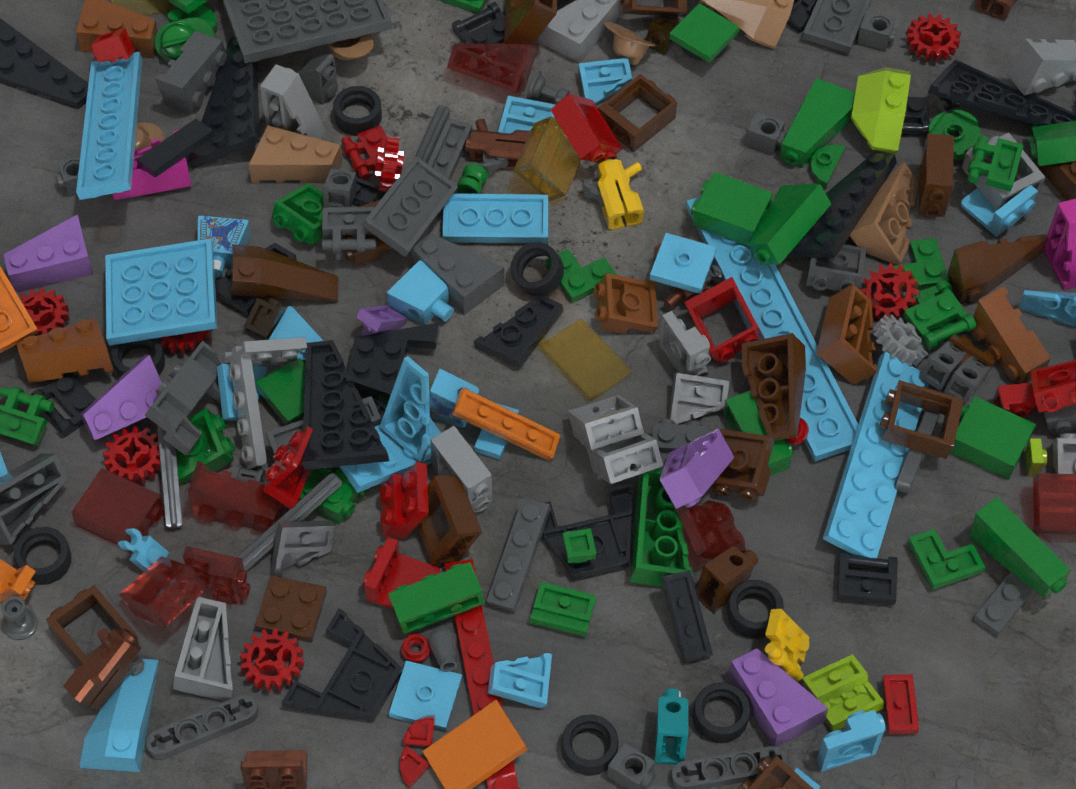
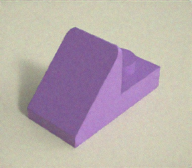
M388 305L361 308L356 318L364 323L361 331L363 336L399 330L408 320Z

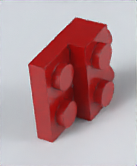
M1076 360L1031 370L1033 394L1039 413L1044 411L1049 413L1056 412L1062 407L1069 405L1076 406Z
M416 462L404 475L394 473L386 483L382 484L379 497L382 507L380 527L383 531V536L404 540L429 513L427 464Z

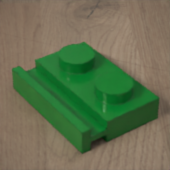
M541 582L530 616V623L586 637L597 595Z

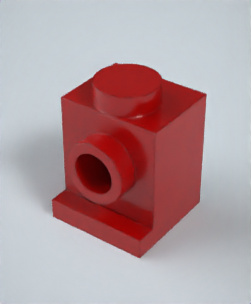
M125 27L99 35L91 44L92 54L99 63L107 60L109 63H113L122 58L127 60L135 51Z
M1031 383L997 387L993 399L995 406L1021 418L1030 415L1032 409H1038Z

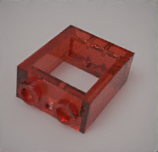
M161 556L123 590L119 596L135 616L165 628L207 589V586L191 566ZM183 599L184 603L179 605V601Z

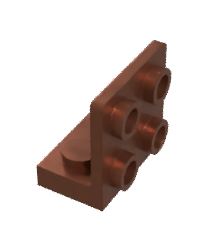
M307 750L246 751V761H242L240 764L246 789L307 788Z

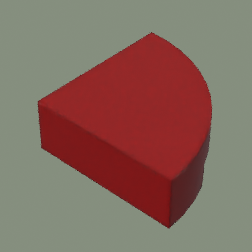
M436 715L424 716L414 721L407 729L402 744L427 747L432 745Z
M406 745L401 753L399 768L402 780L408 788H411L428 770L430 765L429 762Z

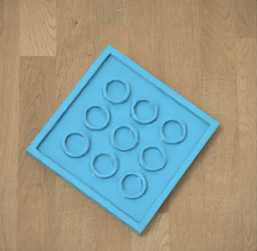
M211 238L105 255L106 339L109 346L217 329L214 249Z

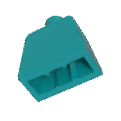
M671 688L665 690L663 696L658 698L654 761L655 764L676 765L679 762L685 761L688 740V699L681 697V692L678 689Z

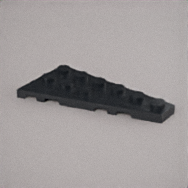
M0 18V83L13 88L17 86L27 89L28 93L34 95L39 93L51 98V101L78 110L85 105L89 83Z

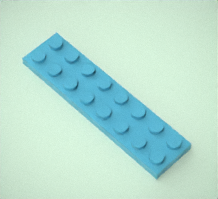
M140 52L133 53L127 60L122 58L113 63H109L108 60L101 63L97 60L91 61L76 189L79 200L131 190L143 61Z
M884 352L879 357L877 372L873 376L823 536L824 540L854 556L868 558L878 557L897 493L895 486L910 448L882 440L884 429L879 427L883 413H888L889 406L885 405L889 389L894 390L899 380L924 388L929 386V383L919 378L922 371L913 366L909 367L906 362L902 364L897 357L890 358L888 352ZM900 402L894 425L915 431L922 408Z

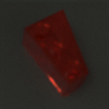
M456 43L453 46L447 68L514 93L523 92L527 85L539 43Z
M197 461L188 489L195 518L208 523L213 521L225 523L233 528L241 526L253 528L257 532L264 533L282 516L285 505L263 491L265 484L252 479L245 483L230 478L232 473L223 470L222 475L205 469L206 464Z

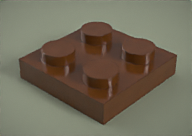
M270 575L256 620L255 630L262 632L265 629L267 634L272 635L274 628H276L280 636L287 631L291 639L297 638L298 640L312 643L327 593L326 586Z

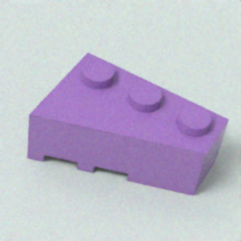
M78 214L3 254L8 276L16 293L93 275Z
M144 355L109 389L103 392L80 413L91 439L97 440L146 418V412L160 396L156 393V390L162 384L150 355Z
M716 429L669 452L660 481L676 509L683 505L688 508L701 500L700 497L704 495L734 459V455L720 430Z
M758 649L731 661L728 676L733 684L745 693L749 700L751 713L772 746L778 747L825 723L829 708L780 667L773 664Z

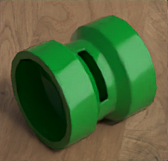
M467 164L462 172L463 178H460L457 183V193L481 194V186L485 185L488 179V172L477 164Z

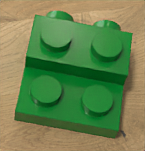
M307 183L275 201L271 217L274 224L278 228L284 227L293 233L297 241H305L312 245L327 236H323L322 232L324 208L322 191Z
M207 408L189 418V421L202 432L189 452L184 455L176 449L178 479L181 484L188 482L205 471L213 474L235 461L232 455L236 451L231 439L225 437L223 430L227 428L224 420L219 414L214 415Z
M340 467L311 469L298 501L329 473L333 472L341 480L342 485L314 511L341 524L345 517L352 515L357 500L361 495L365 496L370 488L357 493Z

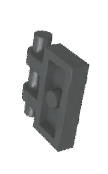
M375 207L323 208V236L333 235V240H322V250H333V253H341L342 250L366 252V250L376 249V239H366V235L374 234L362 226ZM342 235H357V239H342Z

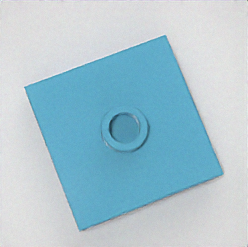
M665 233L649 280L701 294L717 247Z
M405 661L389 711V717L413 723L421 717L436 715L434 729L446 732L463 679L462 674L450 671L444 672L438 668Z

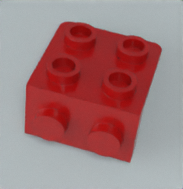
M309 426L301 432L297 430L286 446L284 444L279 446L273 455L275 463L271 465L265 474L267 481L263 491L289 509L297 504L311 470H304L302 463L303 453L313 431Z
M387 537L384 545H380L377 548L373 569L367 570L362 585L365 586L367 601L394 610L388 593L393 592L399 586L417 583L427 575L440 574V569L431 564L400 554L398 540Z

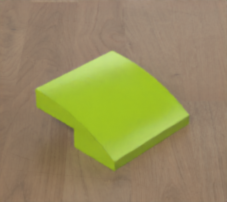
M853 654L802 678L806 690L829 708L825 722L832 732L844 728L846 719L854 712L861 710L865 711V713L873 710L878 712L884 709L883 699L869 683L868 673Z

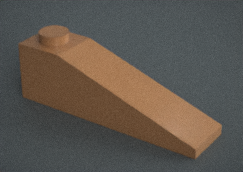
M699 0L712 11H718L727 20L739 26L746 33L745 36L748 39L772 49L776 47L794 3V0Z
M905 162L901 163L884 182L850 234L852 241L858 247L867 248L866 254L896 265L902 262L909 247L910 240L906 237L907 229L912 227L909 212L910 208L915 206L918 181Z

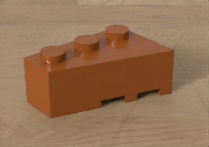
M85 0L76 30L80 50L82 52H92L91 44L97 36L125 27L134 46V53L140 52L141 57L155 58V37L158 32L156 20L105 0Z
M854 284L829 297L816 352L823 361L827 362L853 386L877 372V365L872 363V352L876 351L875 343L870 340V330L874 329L871 299Z
M1003 286L978 301L973 316L976 328L971 330V334L987 351L994 354V360L1002 366L1009 379L1014 380L1016 384L1029 383L1032 381L1031 370L1048 367L1051 358L1034 331H1027L1019 318L1023 314L1019 308H1012L1005 297L1009 292Z
M96 318L80 320L74 325L54 328L48 333L28 336L22 341L16 342L29 383L63 378V373L79 371L80 376L88 375V370L104 368L105 372L114 371Z

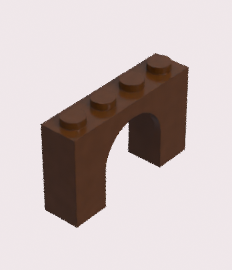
M507 0L504 43L526 52L556 16L557 0Z

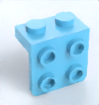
M1029 185L996 211L977 188L962 199L961 207L997 237L1035 208L1038 190Z

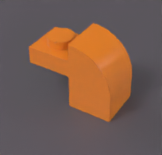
M0 559V602H4L7 598L13 596L20 597L25 601L36 583L31 579L36 571L28 565L16 570Z

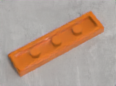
M462 388L459 391L452 411V415L548 461L554 457L561 434L470 390Z

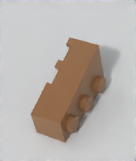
M267 126L249 163L251 183H260V180H276V183H284L285 180H300L301 183H325L330 169L340 170L341 146L336 143Z

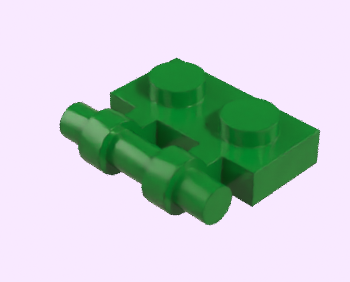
M980 136L972 150L974 157L973 161L968 165V181L977 183L979 176H987L985 185L1011 192L1024 145L998 138L996 146L988 144V137ZM984 158H992L991 164L984 163Z
M3 386L0 396L7 398L5 406L0 405V435L38 447L48 420L39 417V414L42 410L52 412L55 403L46 400V397L43 395L35 394L33 396L24 393V390L21 388ZM20 403L28 405L27 413L16 410L17 406Z

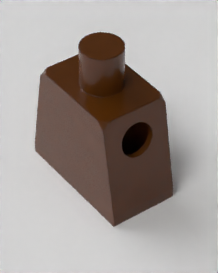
M732 546L706 563L696 587L698 600L713 614L719 611L729 602L732 591L739 584L749 580L754 566L758 563L757 555L750 549L742 553L737 547Z

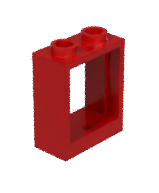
M568 94L550 109L581 160L602 163L608 159L615 160L617 154L623 150L593 100Z
M733 277L684 302L700 334L707 337L710 343L709 352L717 364L729 361L735 354L741 352L742 343L765 339ZM737 300L751 328L715 346L702 318Z

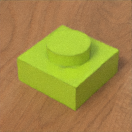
M1030 439L1026 447L1027 476L1038 477L1042 467L1047 464V451L1042 449L1041 439Z

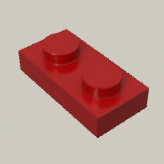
M913 674L883 675L882 686L888 734H918L919 723Z

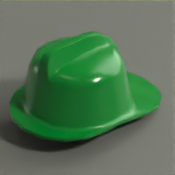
M197 17L171 22L162 26L157 32L155 48L164 60L170 61L173 59L176 61L182 54L180 53L181 47L195 31L215 38L214 31L209 23Z

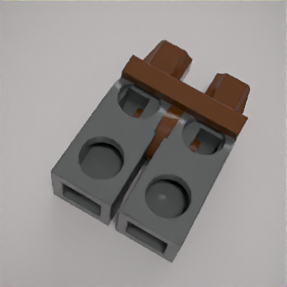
M954 334L949 341L930 357L919 378L940 391L950 379L943 393L964 399V406L975 390L985 381L996 361L994 360L995 356L987 350L980 351L972 346L971 340L964 335L958 337Z

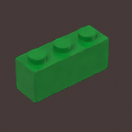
M751 391L725 400L723 414L732 431L767 435L759 414L760 410ZM783 439L774 441L768 462V467L771 469L770 476L790 468L793 450L788 441L785 442Z
M470 562L456 564L450 567L448 571L437 575H427L417 583L399 586L393 592L388 593L403 635L485 604L482 589Z

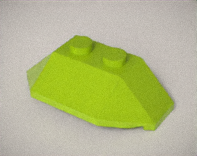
M884 67L858 76L851 120L862 136L868 141V145L872 150L898 153L908 99L910 71Z

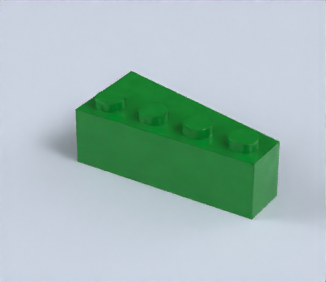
M661 468L642 473L638 480L630 574L631 583L663 587L661 577L690 570L692 574L687 557L689 554L687 543L684 541L682 531V518L679 516L678 508H675L660 481L663 471Z

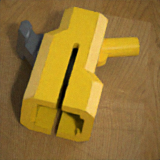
M608 159L598 165V181L592 184L586 179L582 181L584 197L588 199L592 197L598 200L608 229L624 228L622 215L627 227L639 225L643 222L644 209L639 194L632 191L629 186L630 177L642 171V166L639 162H635L624 169L621 160Z

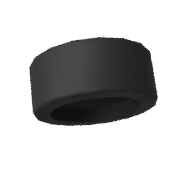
M364 86L348 87L337 94L333 102L334 120L338 128L345 133L357 135L379 126L382 120L381 100L378 94L370 88ZM354 103L367 104L373 108V111L368 116L362 118H351L343 114V110L348 105Z
M534 242L521 247L514 255L511 262V275L525 293L533 296L545 295L552 292L560 284L564 275V265L561 257L551 246L542 242ZM538 256H547L551 261L549 273L537 282H528L523 276L526 265Z
M158 338L113 345L111 359L119 378L130 369V367L123 365L122 359L124 355L135 348H147L153 351L154 358L152 362L159 376L165 367V355Z
M36 527L25 532L18 539L14 547V559L19 569L28 565L26 556L33 547L42 543H51L58 546L60 555L52 565L45 568L31 567L36 571L31 578L36 582L35 584H50L59 580L67 573L71 565V551L65 536L57 529Z
M748 580L739 584L732 591L727 607L728 620L733 629L741 635L750 638H763L766 636L769 619L763 622H752L745 619L739 613V602L748 596H758L767 600L771 604L772 609L783 610V598L779 591L770 583L761 580Z
M722 682L704 687L697 695L694 704V725L698 732L708 740L717 743L731 742L739 738L746 730L751 712L749 700L742 690L732 684ZM723 698L730 700L739 710L738 720L729 727L715 726L705 718V705L713 699Z
M593 714L581 715L573 719L564 729L561 742L562 757L566 764L576 773L587 776L598 775L608 770V765L618 752L617 732L613 725L603 717ZM586 730L601 733L607 740L608 747L606 753L594 760L580 758L575 754L572 747L576 734Z

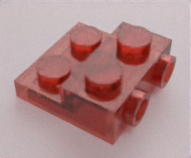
M708 500L701 506L693 505L686 508L683 505L676 509L697 557L714 559L732 546L737 547L742 553L746 551L745 540L741 532L734 525V517L731 510L724 503Z
M186 546L183 560L189 582L200 588L211 587L213 598L228 605L232 603L242 604L243 600L248 599L251 585L247 582L248 571L244 569L242 558Z

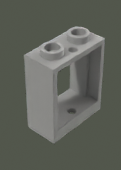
M1009 132L1000 137L995 136L988 142V144L996 146L998 138L1017 143ZM973 147L966 152L962 169L967 175H969L967 172L968 165L973 161L974 157L972 153ZM1022 150L1017 169L1023 178L1014 182L1011 192L985 185L987 176L983 175L979 176L977 183H974L996 211L1029 185L1037 189L1038 193L1041 190L1045 176L1024 150Z
M620 395L567 411L573 436L590 450L644 434L638 407ZM594 407H598L597 412H593Z
M452 426L430 439L432 468L438 475H456L459 478L474 513L488 508L492 502V474L456 427Z
M646 433L594 450L586 447L592 471L610 484L663 466L656 439ZM635 464V469L631 470L630 465Z

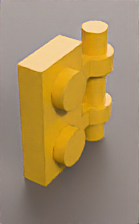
M771 609L765 634L771 640V643L766 645L765 652L773 664L780 666L795 681H800L804 674L798 663H804L806 651L809 649L810 637L782 609Z

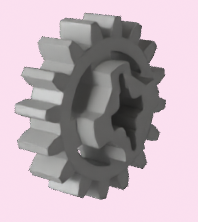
M884 315L873 327L875 329L873 335L878 337L876 342L883 345L882 350L888 352L890 358L897 357L902 364L906 362L910 367L912 365L918 366L928 355L926 352L928 349L923 345L922 338L917 335L915 327L909 322L905 324L902 318L899 317L896 320L893 315H890V317Z

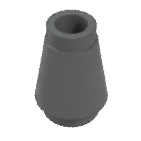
M446 626L433 629L430 632L428 644L440 669L444 672L456 669V634L452 632L451 628Z

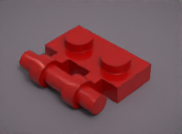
M381 125L358 133V143L353 142L349 136L341 140L346 157L350 158L353 163L352 168L354 172L363 180H368L371 177L369 172L375 169L378 147H385L387 135ZM365 153L368 159H362L360 155Z

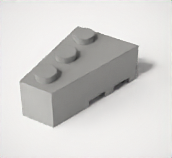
M575 0L557 11L556 16L539 35L538 42L580 63L608 31L604 22L610 21L614 23L620 17V0Z
M1025 39L1007 75L1023 95L1034 92L1039 93L1047 88L1059 87L1064 83L1076 81V42L1074 40L1054 39L1052 43H1048L1045 39H1040L1038 42Z
M276 64L260 85L266 128L267 126H272L321 139L326 133V129L299 73Z
M197 596L175 671L173 690L223 702L232 698L233 686L231 681L226 603Z

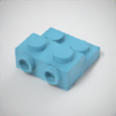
M863 710L854 712L846 719L843 732L836 730L827 734L823 738L816 760L820 772L876 755L886 730L882 715L880 713L876 714L875 710L866 713Z

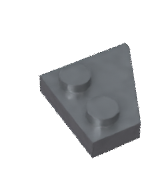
M674 373L668 419L673 420L675 424H679L724 409L730 381Z
M333 521L278 522L270 569L272 575L278 577L283 575V569L294 564L298 566L304 565L314 557H320L331 552L336 528Z

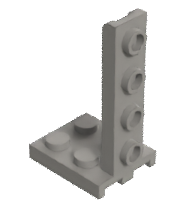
M306 337L244 341L242 346L232 348V352L223 353L225 364H230L229 377L233 381L235 391L233 394V404L237 408L239 418L237 430L239 435H241L243 444L241 457L246 464V469L253 470L264 465L267 461L253 366L261 365L262 361H270L271 365L287 363V359L298 357V353L307 348Z

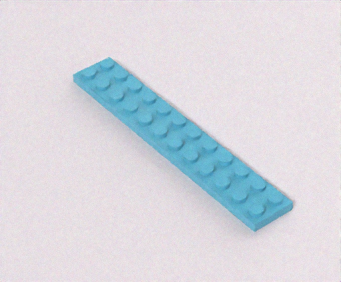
M701 196L686 201V209L692 220L694 217L691 214L692 205L695 199L700 200ZM696 227L704 244L717 247L713 262L715 266L720 268L722 280L725 281L733 277L765 339L793 333L805 345L806 374L800 418L804 419L809 427L808 436L804 442L814 462L851 450L858 423L827 363L816 354L818 346L776 265H760L749 246ZM733 301L747 329L751 328L738 301Z

